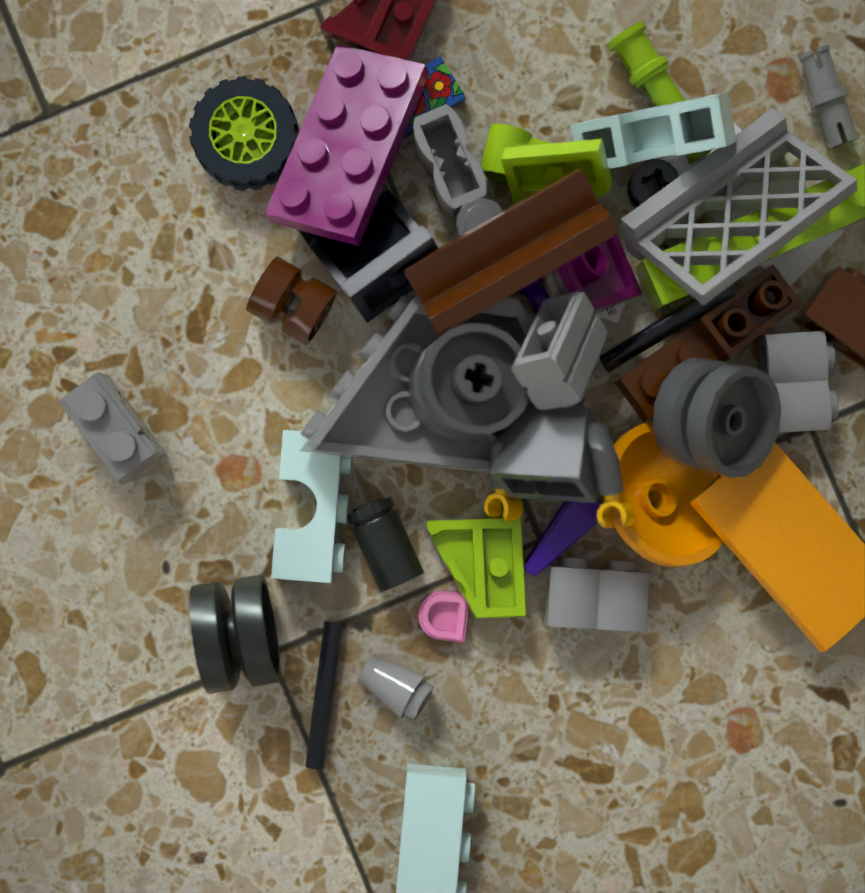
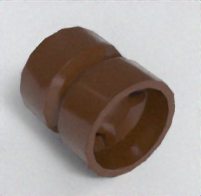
M277 256L267 266L249 298L246 310L270 325L277 321L281 322L282 331L307 346L326 319L338 291L315 277L305 281L302 279L301 269ZM297 295L302 301L296 311L289 307Z

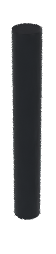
M732 287L726 288L704 306L695 298L689 300L600 355L602 365L610 373L734 297L735 293Z
M324 621L305 767L311 769H325L344 624L337 621Z

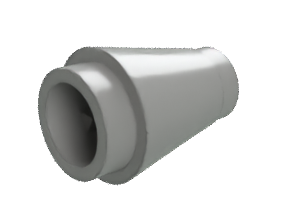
M374 656L368 660L358 678L359 683L366 686L371 693L401 719L407 716L414 721L424 709L434 689L433 685L425 681V675L383 660L380 661Z

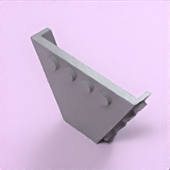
M416 293L412 297L408 294L401 296L387 314V317L394 322L384 336L375 331L358 354L365 359L355 375L347 370L330 392V395L337 399L326 415L317 410L302 430L301 435L308 440L300 451L490 473L492 444L508 427L473 442H451L431 433L417 418L409 399V375L417 357L441 335L437 334ZM506 297L453 328L467 323L490 324L509 333L522 347L535 319L528 309H523L519 299ZM529 398L527 403L533 404V402Z

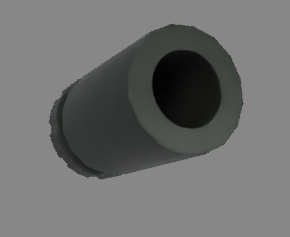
M391 496L386 499L382 497L352 510L353 513L347 515L350 525L354 524L355 526L353 532L379 592L396 587L424 573L399 513L392 508L395 504Z

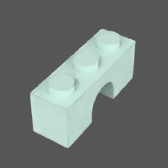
M729 92L570 125L573 141L602 139L609 169L664 156H679L726 147L737 142Z
M283 430L279 479L295 480L306 484L316 497L317 508L313 519L305 527L300 529H275L271 579L331 583L334 581V572L343 573L345 543H337L338 523L347 524L349 494H341L342 474L351 475L353 457L302 452L300 450L308 440L301 435L302 431Z

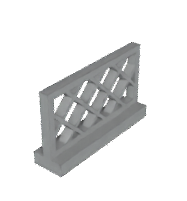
M773 108L736 135L737 142L726 147L717 148L621 219L627 251L638 261L646 257L703 306L857 191V180L789 132L787 130L786 117ZM788 152L800 159V167L771 168V164ZM829 180L835 185L826 193H805L806 181ZM799 181V194H769L770 182ZM748 182H763L762 195L734 196V192ZM798 208V214L789 221L767 222L768 209ZM761 209L760 222L731 223L732 210ZM709 210H725L724 223L696 224V220ZM759 236V243L752 249L729 251L730 237ZM723 237L722 251H693L694 238ZM671 238H687L685 252H663L659 247ZM692 265H720V272L705 284L700 283L691 275Z

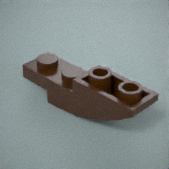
M773 264L734 292V297L706 313L614 382L643 422L653 417L654 404L660 387L675 366L689 358H708L725 362L802 304L801 300Z

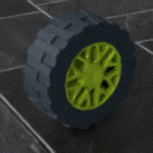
M240 76L230 81L225 79L220 81L219 85L213 89L210 87L204 92L205 96L200 102L197 101L194 106L195 113L193 118H190L189 123L192 136H189L190 143L200 164L218 183L226 187L227 185L233 186L235 190L244 191L246 188H252L254 191L262 189V186L269 183L271 185L276 183L281 176L299 134L298 122L287 98H284L280 90L273 85L271 87L266 85L264 80L258 78L251 80L247 79L246 76Z

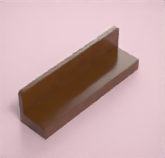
M576 169L407 266L404 269V273L422 302L437 334L441 335L620 232L611 215L600 204L585 173L581 169Z

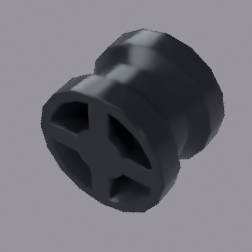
M650 159L642 162L635 169L627 184V196L632 206L637 208L663 189L657 182V179L665 187L678 178L677 170L669 162L662 159Z

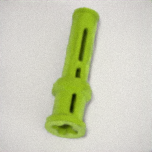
M643 20L631 25L607 43L606 47L610 52L616 51L630 73L631 77L628 81L632 87L635 86L636 89L642 87L654 107L686 101L666 71L670 68L666 55L660 56L644 32L647 26ZM713 149L685 154L688 159V163L692 164Z

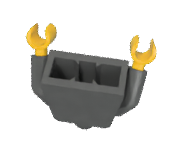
M586 394L578 404L568 408L559 407L542 410L537 409L534 404L527 403L524 412L493 442L491 447L490 486L495 488V493L489 495L484 503V511L488 516L492 518L501 517L504 505V520H518L523 512V504L520 498L597 503L598 497L601 495L604 496L605 502L597 511V519L602 527L606 529L613 528L611 512L614 507L619 509L621 522L624 527H629L633 524L635 520L634 508L627 501L620 500L619 493L624 490L618 455L608 429L597 421L588 407L583 406Z

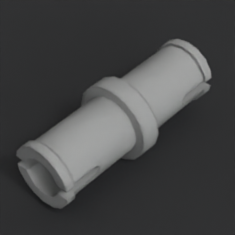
M825 45L818 47L817 51H815L820 69L817 66L812 50L799 55L798 58L802 63L813 96L808 99L811 109H817L828 142V149H832L843 143L837 125L840 127L845 144L859 139V136L856 133L845 97L849 96L847 87L840 85L830 54V47Z

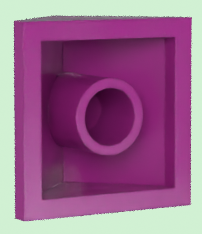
M617 235L551 272L560 295L576 291L586 294L595 309L593 315L642 294Z

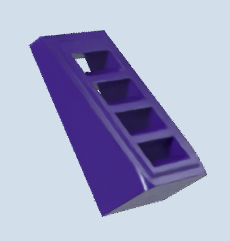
M597 500V503L563 501L523 562L524 570L535 576L550 565L598 523L597 511L603 502Z

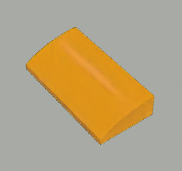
M774 443L772 451L758 469L745 477L729 478L717 475L690 502L693 508L820 653L830 649L865 617V544L776 443Z

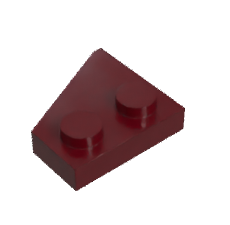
M353 0L334 17L328 16L322 22L320 27L321 33L357 49L411 61L437 0Z

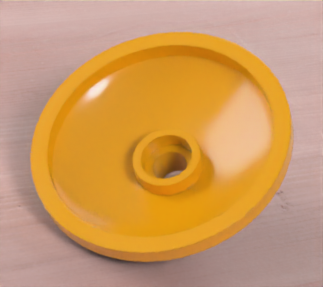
M653 421L636 426L623 434L614 444L619 458L624 490L619 495L620 500L627 501L634 508L635 520L631 526L624 527L621 522L619 509L613 508L611 518L620 536L640 556L662 566L685 567L709 558L721 547L723 541L693 508L690 502L718 474L711 473L703 468L695 469L680 465L666 458L656 443Z

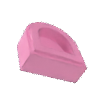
M440 590L429 594L422 601L419 608V623L423 631L428 636L437 640L465 643L468 605L461 592Z

